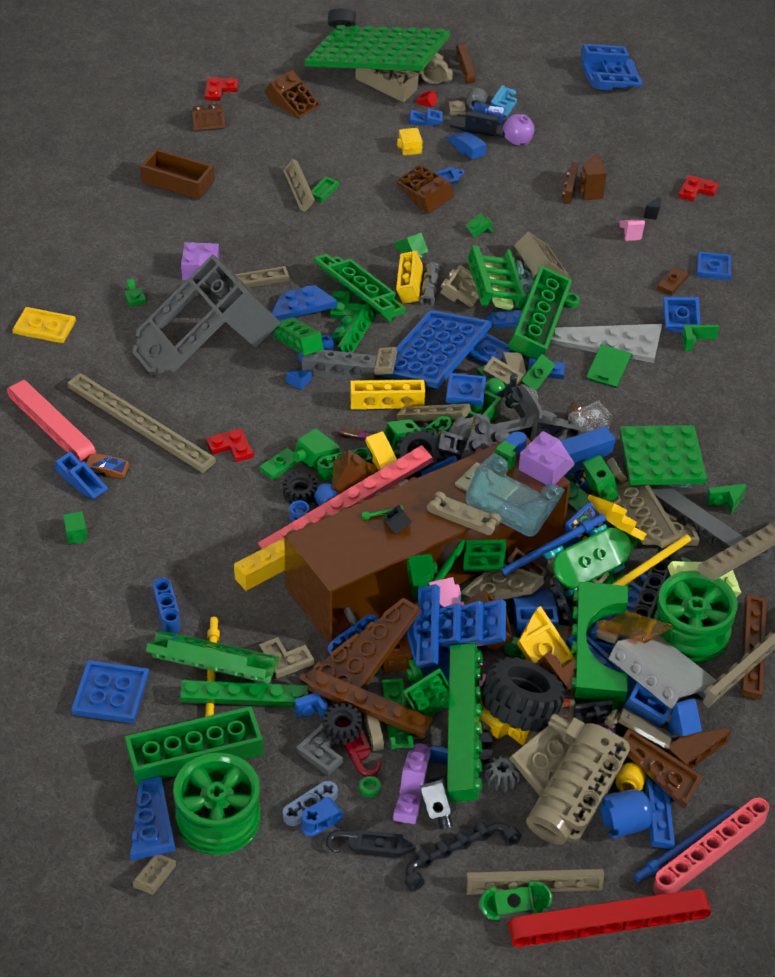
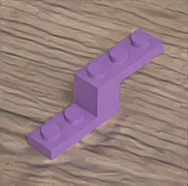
M417 743L413 745V748L409 749L403 767L400 795L394 811L393 821L416 823L423 799L420 785L425 782L431 754V747H427L425 744Z

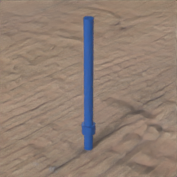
M601 514L591 520H585L579 527L500 569L502 575L505 576L584 532L588 533L594 530L595 526L606 521L605 516Z
M733 808L728 809L656 860L652 859L647 862L643 869L633 875L635 881L640 882L650 874H656L663 865L691 847L734 814L735 810Z

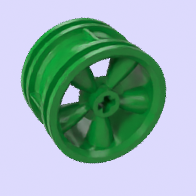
M683 571L674 574L660 588L652 633H657L694 663L714 660L728 646L731 626L734 622L738 605L736 595L732 588L721 578L712 581L697 571ZM685 615L688 624L681 622L677 618ZM708 618L715 625L703 627L702 621Z
M209 753L194 758L179 771L174 782L173 791L176 807V825L183 841L194 850L210 855L229 854L245 847L257 834L261 821L259 779L252 766L242 758L232 754ZM229 805L239 810L235 815L225 817L224 810ZM203 806L211 810L208 819L196 815L195 812Z

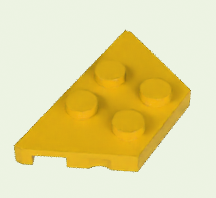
M538 607L520 636L517 645L530 662L538 663L537 661L550 651L559 659L560 665L563 668L575 658L542 607Z

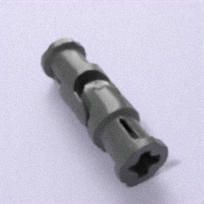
M429 262L425 266L426 273L423 277L422 296L420 297V304L422 306L432 307L435 304L434 296L437 293L438 273L440 272V265L436 262Z

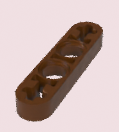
M457 43L456 53L466 83H475V71L465 43Z

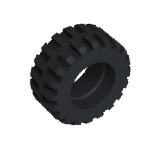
M504 657L495 661L490 666L481 687L483 694L481 701L485 709L489 710L490 714L494 718L497 717L503 724L507 723L510 727L520 728L522 731L531 730L532 732L544 730L548 726L554 713L556 715L559 714L566 696L562 682L558 680L555 674L550 673L549 669L541 667L536 662H530L528 659H519V657Z

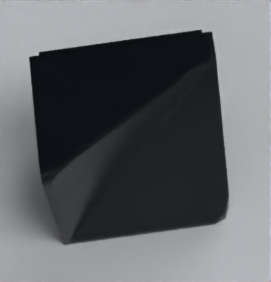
M660 197L646 205L644 218L657 220L661 204Z
M397 505L383 516L395 534H398L412 523L400 505Z

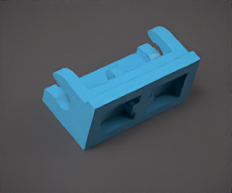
M502 85L491 101V105L505 107L503 118H507L517 102V99L510 97L509 93L515 95L516 91Z

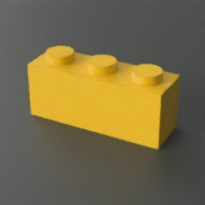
M417 251L400 254L396 290L404 304L420 300L423 264Z
M284 538L234 563L235 579L245 591L285 571Z

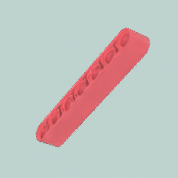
M21 380L7 388L10 399L67 453L71 451L80 462L88 459L90 454H96L93 444L27 381Z
M762 798L750 800L659 870L653 886L654 893L656 895L676 893L762 826L766 821L769 810L767 801Z

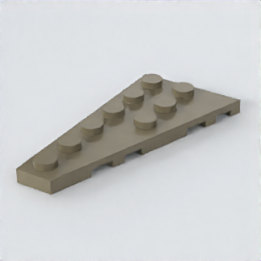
M629 481L616 485L618 496L609 502L626 509L625 516L637 522L635 528L646 533L647 539L661 548L670 546L680 539L679 533L649 485H629Z

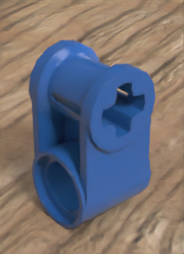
M325 797L302 812L303 822L301 824V831L307 836H315L339 823L344 813L330 797Z

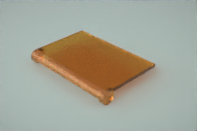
M627 610L625 614H620L606 623L600 620L597 624L600 629L642 643L651 641L672 627L671 624Z

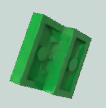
M466 540L463 570L500 571L505 565L506 540Z

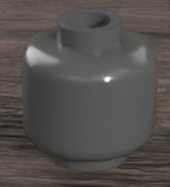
M473 88L469 91L466 103L471 110H473L474 102L487 103V94L483 89Z

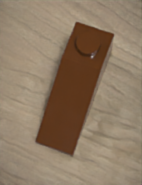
M725 728L682 736L676 741L672 740L666 753L693 769L728 743L731 730Z

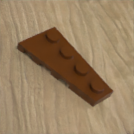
M628 728L623 736V739L630 745L627 756L684 809L703 776Z

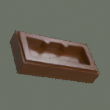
M673 267L657 284V290L672 296L687 280L689 273Z

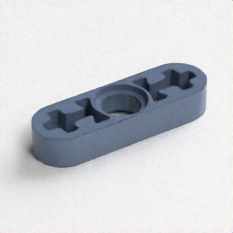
M324 781L286 805L283 809V821L289 826H296L303 822L302 812L309 808L304 803L308 800L318 803L320 797L322 799L330 797L335 801L338 796L337 785L331 781ZM324 790H326V791H328V792H329V791H332V794H329V793H325V794H324ZM289 813H292V814H296V813H297V816H296V817H294L293 815L289 816Z

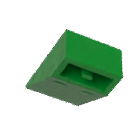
M440 668L403 691L413 710L431 718L440 710L449 707V684Z

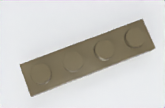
M292 159L283 171L300 210L306 212L313 205L315 199L298 161Z
M470 404L403 407L396 416L398 421L410 419L413 422H429L441 416H448L451 420H456L460 417L466 418L471 408Z

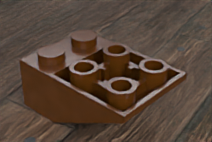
M293 70L271 81L264 92L274 104L298 119L321 106L320 102Z
M422 164L415 166L412 170L395 180L410 199L428 214L454 197L450 181Z

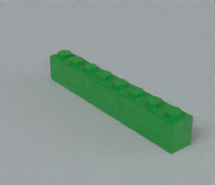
M475 643L450 646L447 792L452 803L479 800V791L482 790V783L479 777V772H482V763L479 758V753H482V744L479 740V735L482 734V725L479 721V716H482V706L479 703V699L482 698L483 694L479 683L483 680L480 663H483L481 650L478 651Z

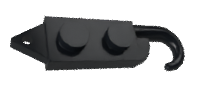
M335 830L326 839V846L334 853L340 852L332 844L336 838L349 839V846L356 854L401 858V855L416 850V845L403 838V834L367 830Z

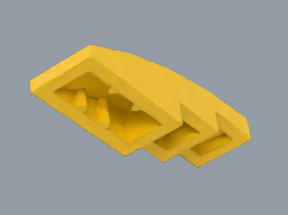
M383 431L366 437L365 442L373 455L372 461L378 471L397 460Z
M592 495L588 496L589 501L600 514L605 516L608 522L618 529L644 541L647 534L635 528L637 522L625 516L626 509Z

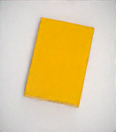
M25 307L12 330L13 334L64 343L76 322V317Z

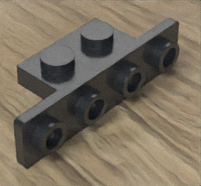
M467 111L466 118L453 116L450 123L451 128L505 138L504 131L502 132L503 125L498 124V117Z

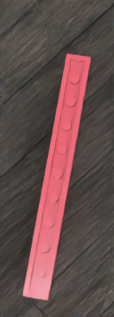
M421 445L258 542L260 549L284 538L291 530L297 531L304 528L309 522L315 523L322 520L325 515H334L344 507L350 508L355 506L362 499L368 500L373 498L378 492H384L432 463V456Z

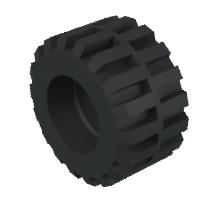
M414 429V433L407 432L406 437L402 436L400 438L401 443L397 444V460L421 445L432 452L433 462L410 475L411 478L421 477L422 471L445 460V453L435 450L438 436H434L430 430L427 433L426 429H421L420 432Z

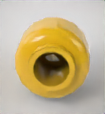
M626 763L622 765L616 776L615 784L620 792L632 789L642 790L646 780V773L637 764Z

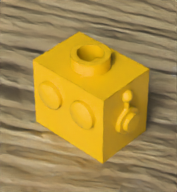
M418 128L399 130L397 146L401 148L403 155L422 153V138Z

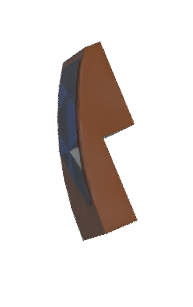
M90 454L86 463L94 473H105L108 478H124L130 465L129 462L123 459L102 454Z

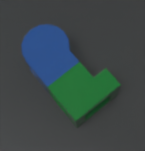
M522 432L511 433L495 449V462L511 470L516 464V457L526 448L527 436Z

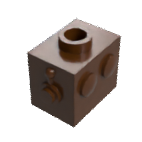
M408 638L401 639L382 664L383 674L409 669V660L412 659L413 655Z

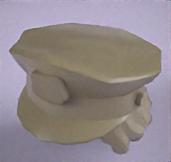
M439 53L435 54L422 71H417L423 80L430 84H441L443 81L450 82L453 79L452 70L448 68L447 63L443 61V56Z

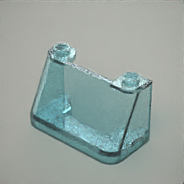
M493 453L476 468L466 493V501L468 505L490 514H499L501 523L522 534L534 536L541 529L561 499L565 489L555 484H547L539 493L506 476L508 471L507 461Z

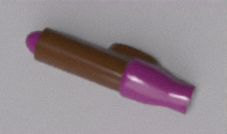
M341 429L337 432L342 437L365 440L366 437L373 435L358 429L354 431Z

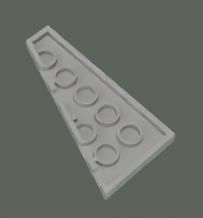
M662 324L559 327L554 329L549 344L591 352H598L600 344L632 353L630 359L654 363Z

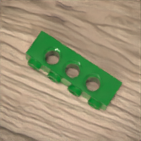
M294 317L281 320V323L273 330L276 339L304 356L324 350L321 332Z

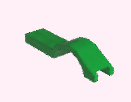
M403 679L382 680L383 697L407 707L406 697L403 693ZM387 724L388 740L391 749L413 748V739L409 732Z

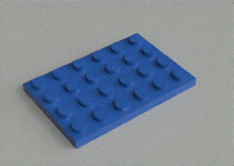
M430 310L396 347L397 356L393 374L377 376L394 380H424L425 386L438 389L449 377V374L455 370L492 327L491 321Z

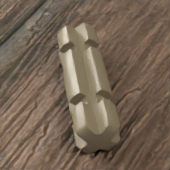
M616 709L613 710L604 721V725H609V729H613L618 724L621 713H618Z

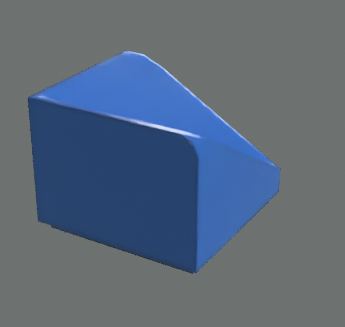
M310 370L286 373V383L299 390L312 380V372Z

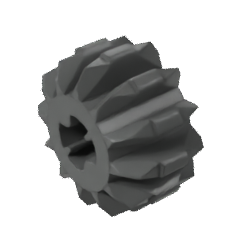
M498 755L497 760L491 758L484 767V779L488 782L489 788L495 786L496 792L500 788H503L505 793L508 788L514 790V787L520 781V771L509 760L508 755L505 758H501Z

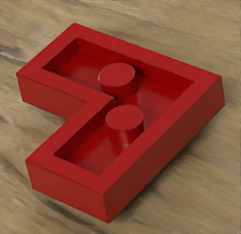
M207 78L205 101H221L222 92H237L238 79Z
M688 175L678 198L694 202L698 193L714 197L719 183Z
M241 428L206 437V443L212 455L230 450L236 462L254 458V453Z

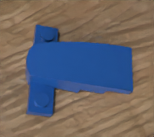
M433 584L418 588V607L422 611L414 620L413 626L414 637L417 641V667L425 668L438 665L439 648H450L453 645L475 643L476 646L506 641V601L502 599L487 603L476 601L462 606L455 603L440 608V586Z

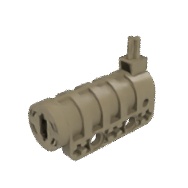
M554 713L548 725L564 733L562 740L571 746L527 817L526 823L531 831L543 840L552 844L562 845L566 841L574 843L580 840L599 808L602 798L607 794L622 768L623 762L629 753L630 745L625 739L602 726L592 723L585 724L575 717L570 723ZM618 746L622 747L620 753L615 752ZM610 762L614 764L611 771L607 770ZM601 775L605 777L602 784L598 782ZM590 797L594 799L591 805L587 804ZM581 810L584 811L582 818L578 817ZM574 829V830H576V832H575V833L573 834V836H572V835H570V834H571L572 830Z

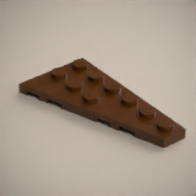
M402 598L386 610L382 617L374 623H369L365 630L359 634L356 633L332 651L331 655L323 662L319 661L307 674H302L298 678L309 685L319 670L365 689L422 610L407 599ZM331 700L332 702H334L335 704H338V706L341 707V704H340V703Z

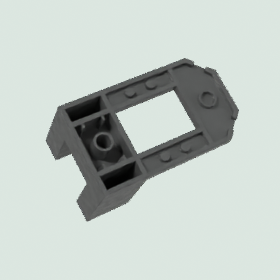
M212 254L137 329L136 337L138 339L137 344L133 347V353L152 375L174 373L225 322L255 348L281 322L253 296L254 293L241 279ZM200 293L213 309L175 346L162 329Z

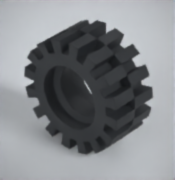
M294 472V475L289 474L288 477L284 478L283 496L287 503L290 504L291 502L301 500L309 505V501L311 503L314 502V494L317 490V480H315L314 476L310 477L309 473L304 475V472H301V474ZM304 487L306 488V490L297 491L294 490V488Z
M341 703V707L338 704H334V709L330 706L323 716V733H325V737H329L331 742L336 740V744H340V741H343V745L347 744V740L352 743L354 738L358 739L362 728L361 713H358V709L355 707L352 710V705L350 704L348 707H345V703ZM340 720L348 721L350 725L347 727H338L334 725V723Z

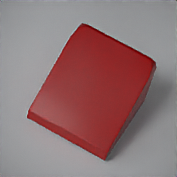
M434 90L421 93L415 103L433 107L438 98Z

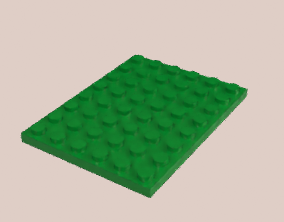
M338 25L305 59V66L422 71L448 40L450 30L443 28L430 30V28L416 29L414 27L402 29L401 27L387 28L386 26L373 28V26L359 27L358 25L345 27V25Z

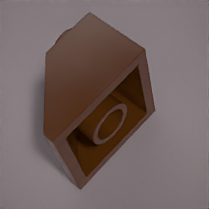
M599 153L594 154L583 165V172H580L581 185H579L578 190L584 200L603 199L606 171Z
M347 450L333 461L332 490L341 494L376 473L377 468L359 455Z

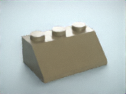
M527 232L514 245L518 251L516 254L525 261L523 264L527 269L531 270L530 274L533 278L541 265L565 277L569 276L550 247L530 232Z

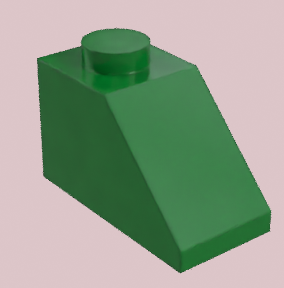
M422 233L393 243L401 253L417 251L420 258L424 257V253L429 252Z
M432 554L413 555L407 560V572L412 599H417L418 588L429 586V582L434 580V574H437V563L433 562Z

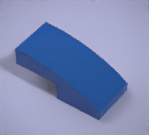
M427 108L426 113L410 110L409 124L438 125L442 124L443 112Z

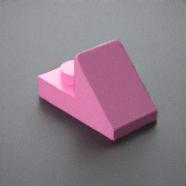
M645 220L620 221V227L624 228L625 241L642 239Z

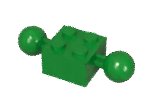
M498 378L488 379L485 384L483 407L470 405L471 411L466 418H471L476 414L487 415L492 424L500 414L502 399L494 394L505 388L504 382Z

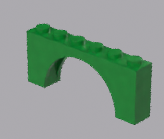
M579 581L577 589L573 590V601H576V606H573L572 618L576 619V624L573 623L572 636H575V641H572L571 653L575 654V659L571 660V662L575 660L571 688L574 689V698L611 699L615 702H624L627 694V673L612 670L599 662L588 647L586 632L593 623L605 616L625 614L628 604V586Z

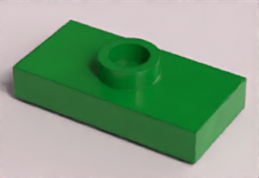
M541 354L523 376L520 383L526 385L534 393L556 365Z
M287 447L260 465V471L273 481L298 463L293 459V451Z

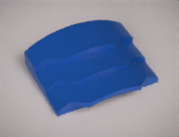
M583 44L581 49L582 66L585 76L593 88L612 90L613 87H642L643 80L638 75L635 64L629 58L625 46Z

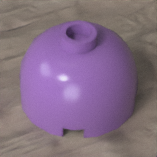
M514 114L505 121L502 132L504 131V137L511 143L516 145L525 143L527 145L533 138L535 128L529 117L522 114Z

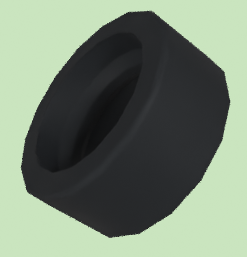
M343 8L330 10L328 12V25L334 28L338 25H345V27L356 25V12Z

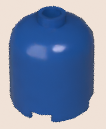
M632 789L607 794L601 800L604 801V804L600 805L604 826L610 827L611 832L608 833V836L611 839L643 831L652 823L655 805L641 790Z

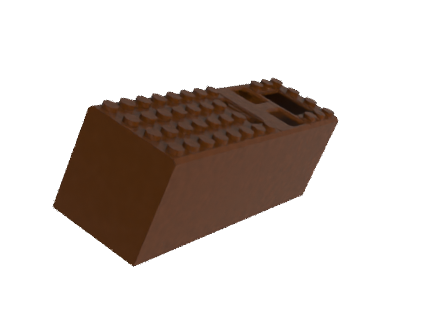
M528 437L526 441V447L531 443ZM494 442L490 447L484 450L478 449L474 454L419 478L413 477L407 483L401 486L395 485L387 492H378L371 499H362L355 506L350 508L344 507L334 515H325L322 520L315 523L309 522L302 529L289 531L284 536L286 589L329 644L351 627L344 613V610L348 607H351L357 620L360 621L365 616L371 614L379 619L386 610L402 598L407 599L413 604L418 602V598L412 599L407 572V560L413 555L432 554L433 562L437 563L438 574L460 540L505 539L506 561L515 548L528 554L564 535L570 482L563 476L551 488L519 470L520 455L516 457L515 466L511 470L495 462V449L502 442ZM476 462L518 487V490L497 510L455 486V482ZM440 491L448 498L490 514L497 513L500 515L501 521L495 526V530L491 535H486L430 513L427 510V505L433 500L435 493ZM397 505H401L412 523L398 534H395L383 518L386 514L370 517L369 520H363L362 513L393 509ZM465 546L444 579L453 577L454 583L461 585L480 576L485 571L463 570L464 553H466Z

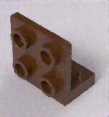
M210 104L209 108H204L202 105L193 106V109H190L194 130L225 128L224 108L218 104Z

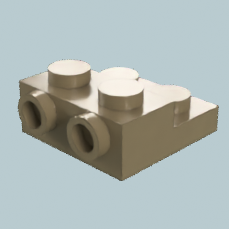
M459 265L456 270L452 269L447 276L450 279H445L440 287L443 289L440 293L453 302L459 299L472 308L479 296L471 272Z

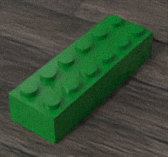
M542 265L540 266L532 281L507 348L521 353L530 359H537L541 354H545L572 279Z
M252 706L125 736L126 751L136 786L139 785L141 780L160 776L162 780L175 777L188 762L209 753H228L238 756L243 760L263 755V739Z

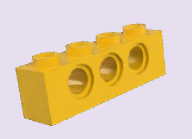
M424 380L351 381V409H402L408 406H424Z

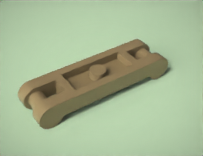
M440 491L435 493L433 500L427 505V510L430 513L486 535H491L495 530V526L501 521V517L497 513L490 514L448 498Z

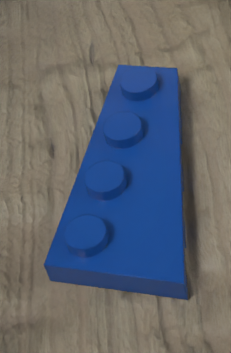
M161 776L139 781L136 803L137 811L134 819V832L132 834V849L130 850L131 861L176 851Z

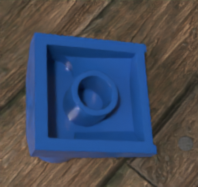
M699 297L663 298L662 312L665 329L671 332H683L684 325H701Z

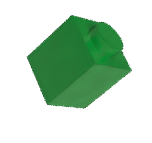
M83 511L64 514L63 519L68 544L88 541Z

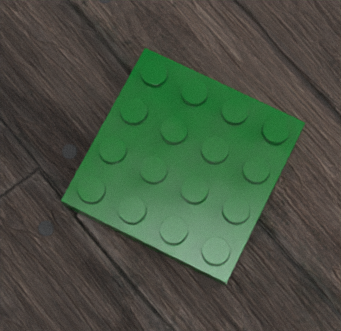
M694 425L620 426L619 435L629 485L706 484L707 476Z

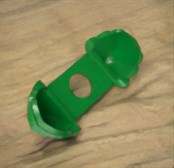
M534 881L528 882V887L496 891V887H491L482 894L478 907L487 918L500 920L501 914L532 910L533 914L545 911L551 905L552 894L546 885ZM511 894H517L520 898V904L515 908L510 907L507 902L508 896Z

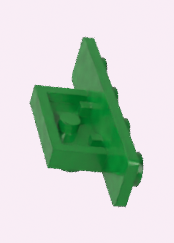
M364 304L357 315L344 316L338 327L334 330L331 338L334 344L339 343L338 350L340 352L353 353L374 320L375 315L368 304Z

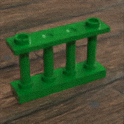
M472 245L467 261L481 305L488 306L490 300L494 297L512 299L516 309H520L522 303L526 300V293L523 290L511 251L507 250L503 258L484 256L480 252L479 246ZM484 263L501 264L503 269L486 267ZM488 274L506 276L507 280L490 279ZM492 286L510 288L511 292L495 291Z

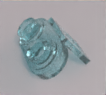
M518 260L516 269L527 296L533 278L529 271L523 269L521 261Z

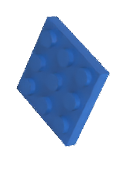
M88 660L71 709L72 715L135 724L148 681L149 669Z

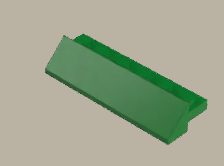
M328 254L314 257L313 261L323 272L362 302L368 304L371 309L389 323H391L393 317L405 314L406 307L395 300L396 293L352 259L343 260L339 256L331 258Z
M167 631L157 632L155 641L147 643L146 652L153 653V658L268 684L272 679L280 658L275 655Z

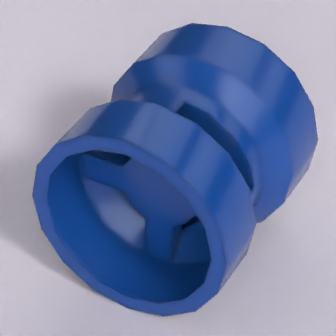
M299 500L290 505V523L309 513V505L306 502Z

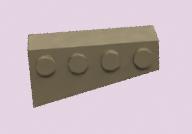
M356 68L355 79L405 102L417 91L419 74L406 70Z

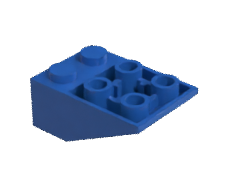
M537 589L533 594L511 598L516 638H520L535 610L540 606L555 629L558 630L557 606L551 589Z
M636 680L621 707V710L626 708L659 727L666 722L672 710Z

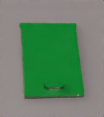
M600 344L586 379L617 388L632 353Z

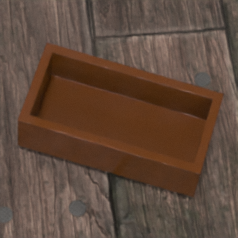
M157 148L140 165L141 182L199 200L215 181L214 165Z

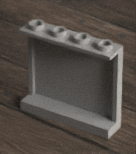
M657 633L617 641L608 658L671 709H673L678 699L683 696L697 693L704 699L706 696L704 691L710 684L715 685L717 681Z

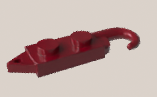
M340 720L335 722V725L338 727H347L350 725V723L348 721ZM361 728V734H359L358 739L354 738L352 743L347 740V744L344 746L356 771L362 776H374L380 771L381 764L380 761H376L374 769L367 770L364 768L361 761L370 755V746Z

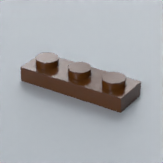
M572 162L571 168H567L562 197L565 198L564 204H571L578 162Z

